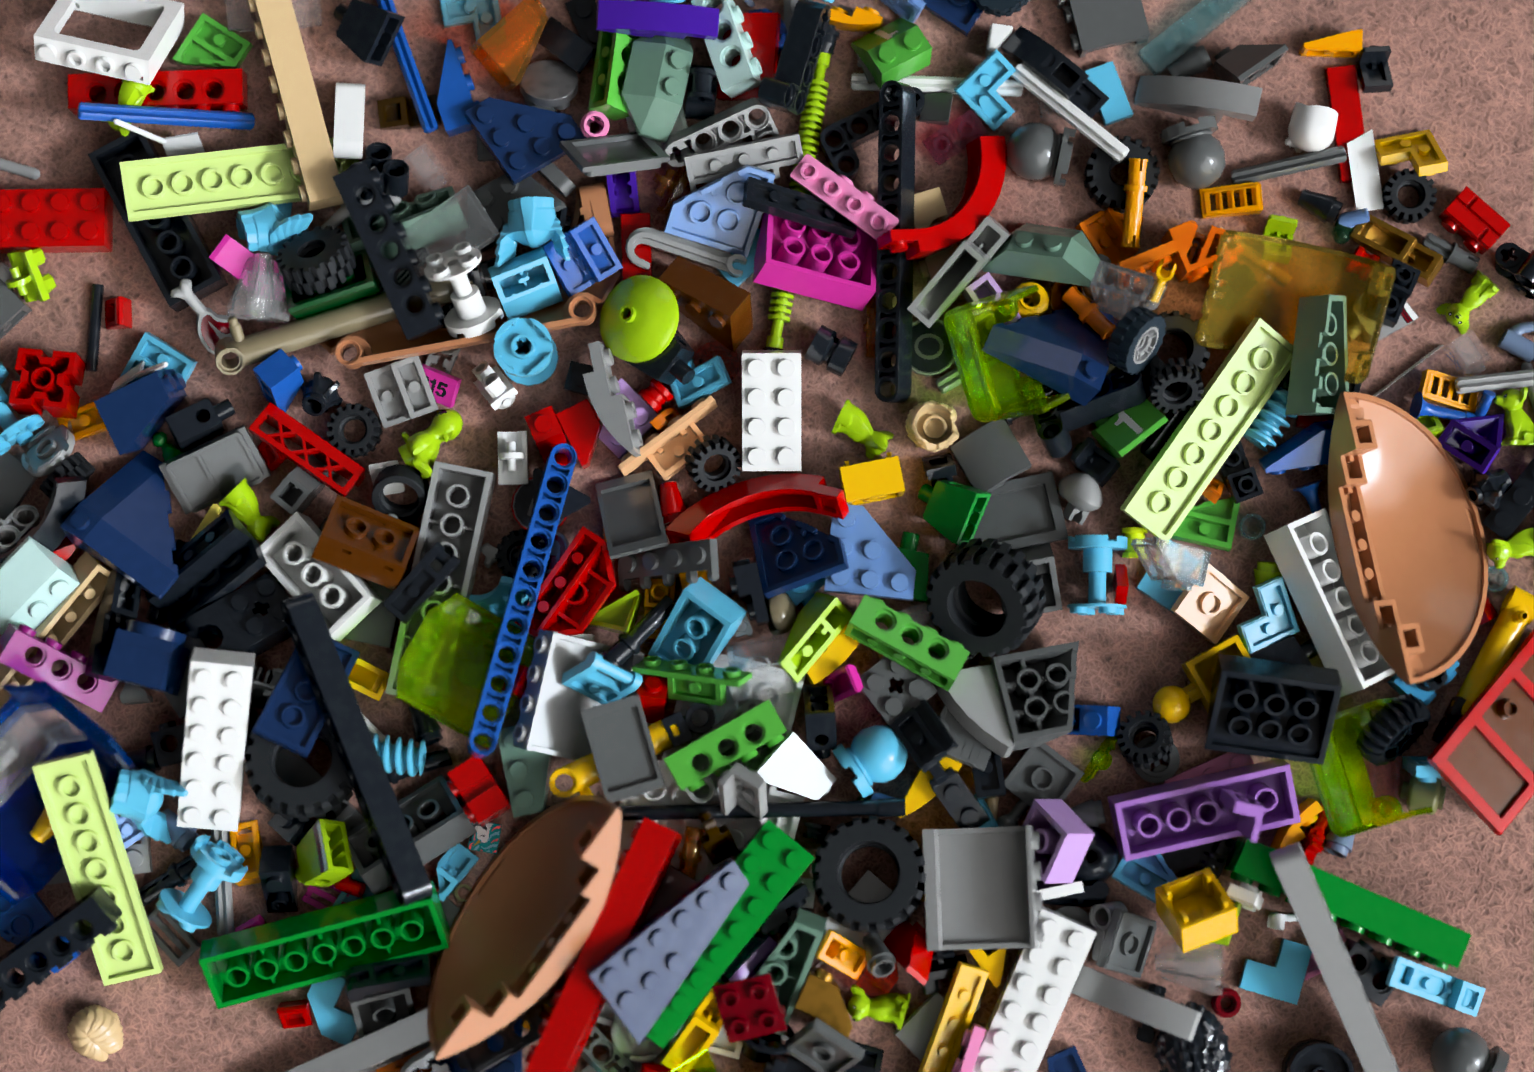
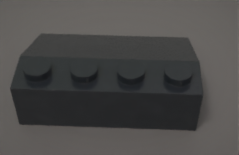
M1218 653L1212 681L1204 748L1323 765L1342 690L1338 670Z

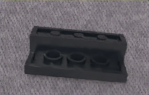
M227 509L172 555L173 564L178 566L179 578L163 598L159 600L145 590L144 592L148 602L165 612L170 629L183 633L185 632L184 623L188 617L232 593L267 563L259 543L234 513Z

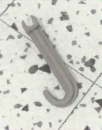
M649 227L636 229L626 240L625 250L628 259L632 264L645 270L650 269V263L636 256L634 252L639 244H644L728 272L730 276L736 278L741 277L743 271L734 269L732 264L739 262L746 265L747 259L741 254L732 255Z

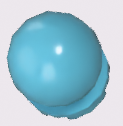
M873 725L864 728L853 738L850 748L847 747L845 749L840 743L836 749L832 750L842 768L846 769L849 767L855 775L851 781L863 798L874 793L871 788L873 783H886L895 779L905 768L908 759L907 749L894 730L888 725Z

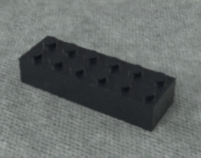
M131 131L128 136H121L88 154L170 308L178 313L189 307L185 300L170 296L171 290L179 287L180 280L183 278L191 280L192 291L199 300L228 286L219 266L209 258L211 251L191 215L128 222L119 162L160 158L149 138Z

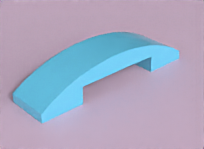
M1396 955L1385 983L1474 1017L1477 1016L1486 990L1485 988Z

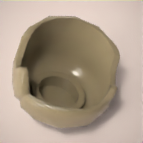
M786 593L769 599L764 595L770 632L772 635L787 633L793 627L796 619V608L793 601Z

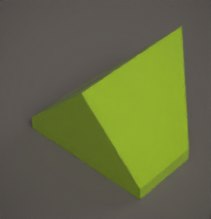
M636 589L599 610L589 625L618 634L628 633L635 625L642 599L640 592Z

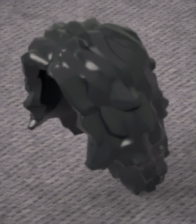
M1189 1001L1185 1005L1202 1013L1192 1042L1159 1029L1160 1033L1154 1042V1046L1157 1048L1154 1057L1158 1060L1161 1067L1159 1072L1230 1071L1231 1066L1229 1064L1233 1054L1228 1049L1229 1038L1224 1033L1223 1025L1217 1020L1216 1015L1205 1009L1203 1004L1198 1005L1196 1002Z

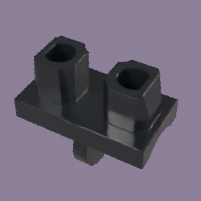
M954 950L935 951L932 957L928 982L924 986L921 984L924 994L927 995L940 991L938 979L949 978L951 983L958 961L969 964L966 954L955 956Z

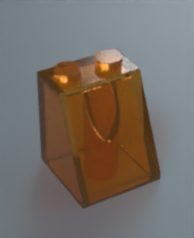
M523 0L468 48L506 93L521 82L547 23L546 8L539 0Z

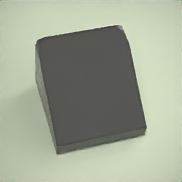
M924 93L925 102L919 122L948 127L954 94Z

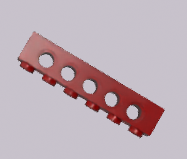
M242 68L158 71L150 85L155 88V91L164 89V95L159 100H153L154 92L149 93L141 105L240 112V109H248L247 74ZM97 73L68 74V109L78 117L77 109L81 102L118 104L122 79ZM214 88H222V94L218 98H210V93ZM185 89H193V94L189 99H181L182 92ZM101 91H106L105 99L101 102H95L96 95Z

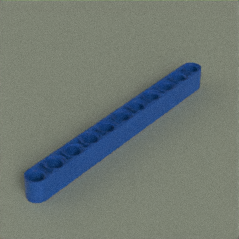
M557 444L551 450L545 463L467 738V750L475 758L487 757L495 749L577 460L576 451L569 444ZM561 453L566 455L569 461L568 465L558 464L554 458L555 454ZM547 482H557L561 487V492H550L547 488ZM539 510H550L553 520H542L539 516ZM535 536L542 538L545 542V548H534L531 544V538ZM527 564L534 566L537 570V576L533 578L527 577L523 572V566ZM519 592L526 594L529 598V605H518L515 601V594ZM507 622H518L521 626V633L517 635L511 634L507 630ZM502 649L509 650L513 654V662L509 664L503 663L499 659V651ZM491 679H502L505 683V690L503 692H495L490 685ZM484 707H492L496 710L497 719L495 721L484 719L482 715ZM480 735L488 739L489 747L487 750L481 751L475 747L474 738Z

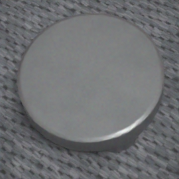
M541 60L528 65L520 75V91L524 97V103L532 107L538 105L554 107L558 110L567 109L570 101L576 96L578 91L576 72L567 64L556 60Z

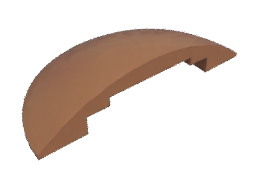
M1341 392L1336 406L1330 439L1328 500L1334 546L1342 577L1352 604L1367 634L1385 661L1407 685L1423 682L1438 676L1450 668L1463 655L1472 642L1481 622L1488 589V556L1482 522L1476 504L1472 503L1467 497L1466 490L1468 485L1461 471L1447 450L1442 448L1439 440L1423 424L1400 407L1381 398L1358 392Z
M581 795L551 806L522 827L503 846L482 872L472 887V892H469L465 900L467 901L463 902L460 911L452 923L449 948L441 950L434 971L429 994L427 1025L430 1045L435 1058L440 1060L479 1043L508 1025L531 1007L557 981L574 960L590 935L603 909L614 877L619 853L622 821L621 810L614 803L599 796Z

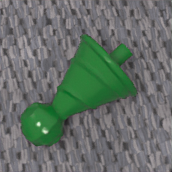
M157 432L152 436L153 445L162 449L164 461L184 453L181 449L167 443L168 438L164 432Z

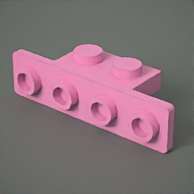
M806 154L790 174L791 179L875 240L885 232L895 229L899 224L898 218L877 204V200L870 193L864 190L862 192L853 186L854 183L843 174L837 175L810 154Z

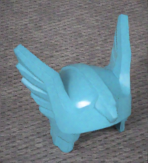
M527 196L508 201V223L502 227L503 230L496 241L495 267L499 268L507 261L515 258L518 243L536 249L551 239L556 254L566 261L570 260L567 250L568 244L564 239L565 234L562 232L560 220L556 217L553 197Z
M270 202L251 210L238 211L236 227L239 238L247 241L249 251L269 252L272 256H278V250L284 249L283 244L286 241L291 242V237L295 234L298 236L303 234L302 231L306 230L314 219L313 215L306 213L291 217L293 203L275 205Z
M121 769L114 794L111 797L110 811L121 815V817L131 819L145 837L150 836L156 842L160 840L165 844H170L172 841L167 827L166 814L158 810L162 806L164 794L185 797L188 795V791L177 781L163 778L145 769Z

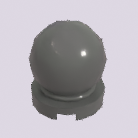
M1215 116L1198 117V124L1187 127L1183 121L1161 131L1162 134H1159L1162 145L1171 147L1168 154V168L1174 180L1187 188L1196 190L1211 186L1221 177L1225 168V151L1220 141L1212 136L1218 130Z
M1040 122L1027 123L1018 127L1010 135L1006 144V160L1010 169L1017 176L1027 180H1042L1050 176L1054 178L1053 185L1065 187L1066 179L1061 178V174H1068L1073 149V142H1069L1068 139L1069 136L1075 137L1076 129L1065 127L1063 134L1060 133L1058 135L1052 127Z
M1463 1027L1449 1028L1439 1033L1430 1047V1061L1434 1072H1505L1510 1059V1055L1501 1047L1494 1046L1489 1050L1487 1042L1476 1031Z

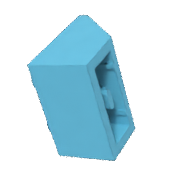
M543 247L519 255L507 261L499 268L495 267V265L487 268L508 320L521 318L563 301Z

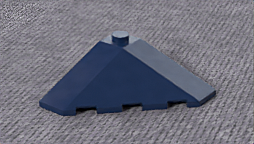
M1093 301L1100 307L1099 311L1117 327L1122 314L1100 302ZM1071 307L1055 310L1051 314L1044 316L1034 315L1018 319L1017 322L1006 325L1004 323L993 325L982 351L1075 402L1086 406L1100 391L1110 362L1107 359V349L1112 334L1107 339L1102 340L1086 322L1082 323L1078 319L1079 315Z
M143 450L80 502L60 527L70 542L161 600L179 578L178 566L173 564L172 551L176 550L175 534L173 527H169L168 514L172 513L171 497L169 490H165L164 475L158 466L162 461Z

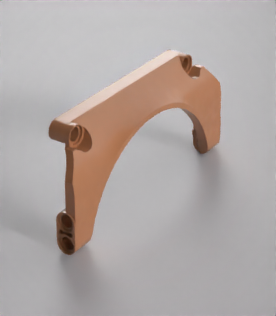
M605 182L576 187V205L571 228L594 216L617 255ZM620 270L601 282L591 285L582 292L572 295L570 298L553 272L563 301L521 318L536 319L548 331L575 326H588L596 319V304L603 305L609 293L618 283L621 277ZM582 304H586L591 308L590 313L584 318L575 315L576 308ZM503 309V319L497 318L495 320L496 327L480 336L465 338L464 334H457V338L449 335L447 328H439L413 341L407 340L398 319L319 344L331 355H335L344 367L357 369L366 365L495 342L494 338L497 330L508 319ZM348 348L357 349V356L352 361L344 360V353Z

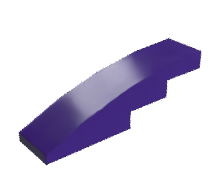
M597 1L596 30L647 38H652L655 35L684 39L686 36L710 40L718 38L719 8L650 1Z

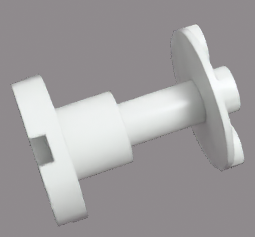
M467 241L460 242L453 249L443 253L436 252L430 254L425 259L427 263L424 269L426 278L432 281L450 280L454 291L450 298L454 308L448 312L444 323L449 335L457 338V334H464L465 338H473L485 334L496 327L495 320L497 318L502 320L504 317L502 306L497 298L482 297L478 286L470 284L467 273L479 264L482 255L479 249L471 247Z

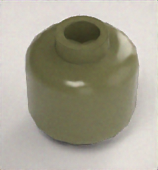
M1412 776L1410 782H1403L1400 799L1406 800V808L1411 812L1434 815L1437 809H1443L1446 786H1442L1440 778H1437V781L1434 783L1419 782L1418 778Z

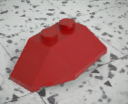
M582 526L541 584L528 631L535 638L539 634V629L554 631L568 636L583 634L617 586L607 542L586 527Z

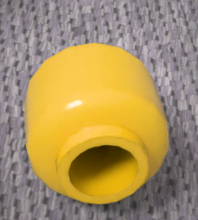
M1034 282L1022 283L1016 287L1009 300L1022 318L1034 315L1043 316L1049 305L1048 293L1043 286Z

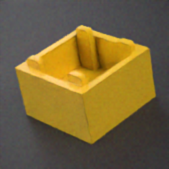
M891 452L886 453L887 457L884 459L850 465L849 460L844 461V465L839 468L838 474L847 504L862 505L902 497L905 492L899 457H892Z
M1209 867L1155 887L1156 912L1183 953L1238 932L1237 908Z

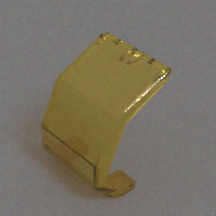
M1226 230L1224 234L1220 235L1216 251L1218 257L1213 262L1208 282L1210 289L1206 290L1201 309L1203 316L1199 318L1194 337L1197 343L1204 347L1232 350L1254 317L1261 318L1294 346L1299 298L1328 294L1346 296L1348 339V366L1344 381L1354 384L1363 383L1367 379L1395 280V268L1370 258L1286 238L1235 230Z

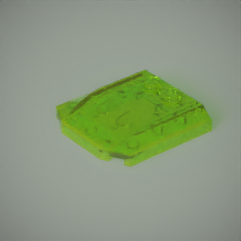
M458 593L429 610L398 663L396 698L468 738L501 618ZM507 622V630L511 634L517 635L521 633V629ZM527 634L519 665L528 668L532 664L534 655L533 645L536 639L530 634ZM502 649L499 651L498 656L503 663L509 664L513 662V654L509 650ZM500 678L491 679V688L495 692H503L501 689L504 681ZM510 695L504 720L517 699L514 696ZM484 707L482 709V715L485 720L495 721L497 719V712L494 708ZM479 735L474 738L475 743L488 749L489 742L486 737Z

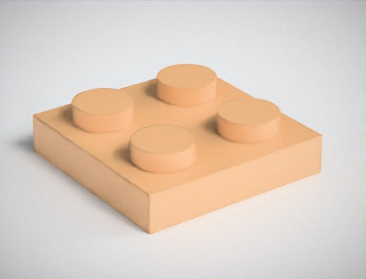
M1203 562L1170 610L1206 640L1216 645L1250 597L1212 565Z

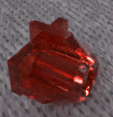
M897 961L895 962L894 971L882 978L875 977L867 970L866 964L865 970L854 985L862 988L868 996L887 994L899 979Z

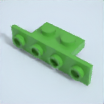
M646 656L641 662L632 667V671L639 674L667 677L668 699L722 706L726 703V686L740 687L752 678V672L741 671L739 667L735 666L718 668L714 667L712 663L688 664L684 659L666 661L661 660L659 656Z

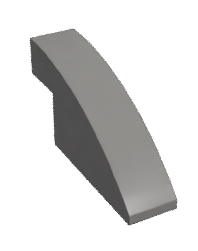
M1146 75L1139 78L1134 105L1196 119L1204 116H1215L1217 123L1220 122L1223 116L1253 122L1257 116L1263 88L1206 78Z
M990 215L987 216L973 234L961 243L907 310L930 328L1012 234Z
M928 652L931 657L940 659L939 654L936 652ZM992 664L961 669L949 691L933 683L939 697L949 712L966 731L1002 758L1010 756L1014 748V742Z
M1084 965L1071 991L1072 994L1191 1042L1202 1015L1201 1012Z

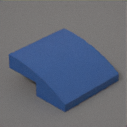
M594 216L564 232V239L568 244L567 250L570 255L569 261L556 254L552 240L541 246L553 272L569 298L591 285L601 282L623 268Z

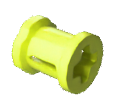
M1143 527L1122 528V533L1128 537V549L1122 553V558H1148L1149 556L1144 549V546H1146L1145 534L1148 531Z

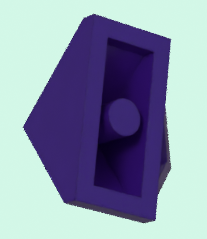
M1505 414L1451 419L1438 440L1442 444V448L1482 474H1485L1501 449Z

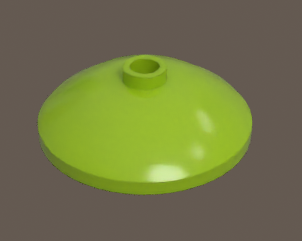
M637 275L623 280L612 289L601 309L599 326L605 346L611 349L614 356L627 362L640 363L657 357L668 347L676 333L679 322L677 299L670 287L655 277ZM631 310V315L629 318H627V315Z

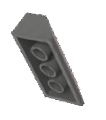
M442 774L398 801L423 865L477 832L462 809L458 799L448 787L447 781ZM363 822L347 832L352 861L369 889L376 895L391 886L367 824Z

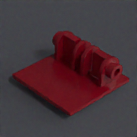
M770 973L712 987L729 1044L787 1030L784 1017L787 1016L784 1005L779 1004Z

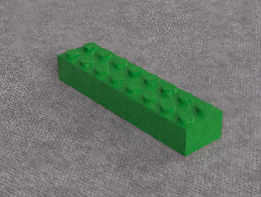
M764 820L733 859L750 884L646 1035L662 1049L815 859L814 856L770 820Z
M1238 836L1236 845L1224 868L1231 872L1230 878L1252 885L1253 882L1258 883V890L1278 898L1283 894L1286 896L1285 902L1290 904L1270 857V852L1275 851V849ZM1310 865L1334 922L1336 918L1341 919L1340 926L1361 934L1364 933V930L1369 931L1368 938L1382 944L1391 946L1392 942L1397 943L1395 949L1410 956L1419 958L1420 954L1424 955L1422 961L1444 970H1447L1448 966L1459 968L1472 934Z
M430 880L432 886L431 896L405 907L399 904L392 890L203 940L198 961L217 1008L220 1009L345 976L347 969L353 966L423 955L449 948L450 928L433 880Z

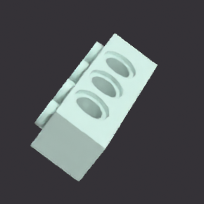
M691 0L692 5L716 8L722 4V8L719 11L718 38L715 40L704 39L722 92L730 98H734L760 86V74L763 73L762 67L758 59L752 56L750 49L754 45L749 33L743 31L741 23L745 20L739 6H735L734 0ZM731 30L730 36L723 40L724 33ZM740 55L739 62L732 66L733 59Z

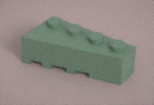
M1328 294L1300 297L1285 415H1335L1340 393L1349 392L1346 296Z

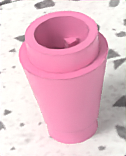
M591 111L583 116L580 127L586 138L606 136L610 125L608 118L603 113ZM589 124H597L599 131H596V133L590 132Z

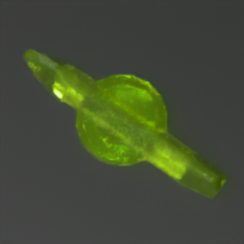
M1110 736L1101 743L1083 771L1085 774L1080 779L1081 782H1088L1094 778L1098 770H1106L1110 767L1112 756L1109 753L1111 750H1115V743L1118 737Z

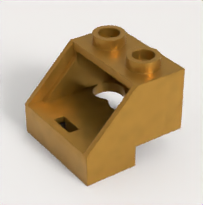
M818 967L815 972L809 969L795 1008L819 1018L822 1022L848 1038L853 1026L837 982L833 980V974Z

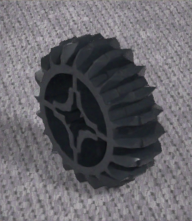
M1411 693L1400 695L1389 704L1386 703L1381 710H1377V713L1363 726V730L1359 733V738L1356 742L1357 749L1367 761L1375 766L1386 765L1389 761H1394L1396 757L1402 756L1407 749H1410L1413 743L1417 742L1424 729L1428 727L1431 712L1425 703Z

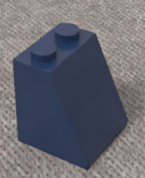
M175 369L155 371L94 401L119 455L144 449L153 438L152 436L166 422L165 418L171 415L187 396L184 390L186 383L179 372L176 373Z

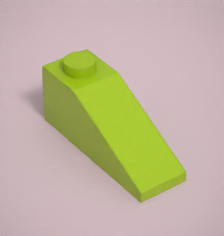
M816 592L799 612L777 662L794 682L798 683L837 637L851 620V613L837 597Z

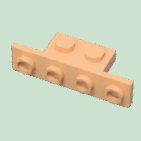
M712 396L706 399L705 397L698 399L691 406V411L683 417L678 415L668 423V428L660 434L654 433L649 436L644 442L645 445L640 448L641 456L634 457L630 452L624 455L621 459L622 463L617 466L622 474L627 476L649 460L666 482L685 468V464H688L685 461V456H691L688 451L689 447L691 446L695 449L697 445L694 442L697 439L701 443L704 442V434L697 427L696 423L718 407L715 399Z

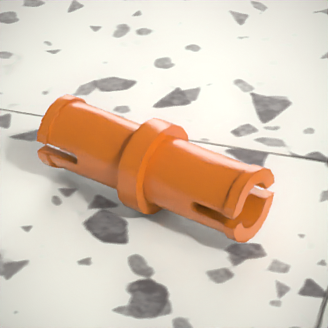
M1076 286L1071 287L1063 295L1062 300L1079 315L1078 319L1082 323L1086 322L1102 340L1107 339L1113 333L1116 325L1107 319L1099 311L1100 307L1095 302L1091 303Z

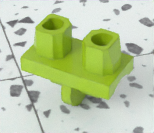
M41 248L13 250L7 253L12 266L9 268L12 278L5 282L7 288H17L19 296H24L25 302H44L50 299L48 293L56 288V284L50 274L41 275L38 268L46 260L43 250Z

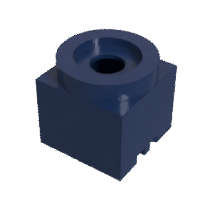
M128 620L125 630L119 628L116 630L103 675L124 683L178 696L191 651L184 647L187 635L156 625Z

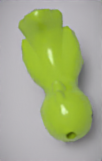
M443 409L437 412L427 429L419 431L412 436H409L405 431L401 433L406 444L398 448L399 453L406 465L414 466L421 472L423 479L429 478L432 474L431 466L439 453L440 444L453 440L460 434L463 427L461 415L456 410Z

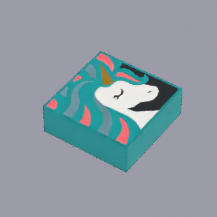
M478 822L473 824L477 832L469 837L467 849L497 854L502 824L488 823L483 827Z

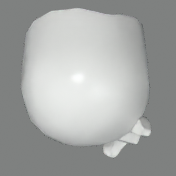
M1296 102L1288 126L1289 137L1285 140V145L1293 147L1297 153H1300L1302 150L1316 152L1326 149L1334 139L1338 113L1330 107L1320 105L1307 106Z

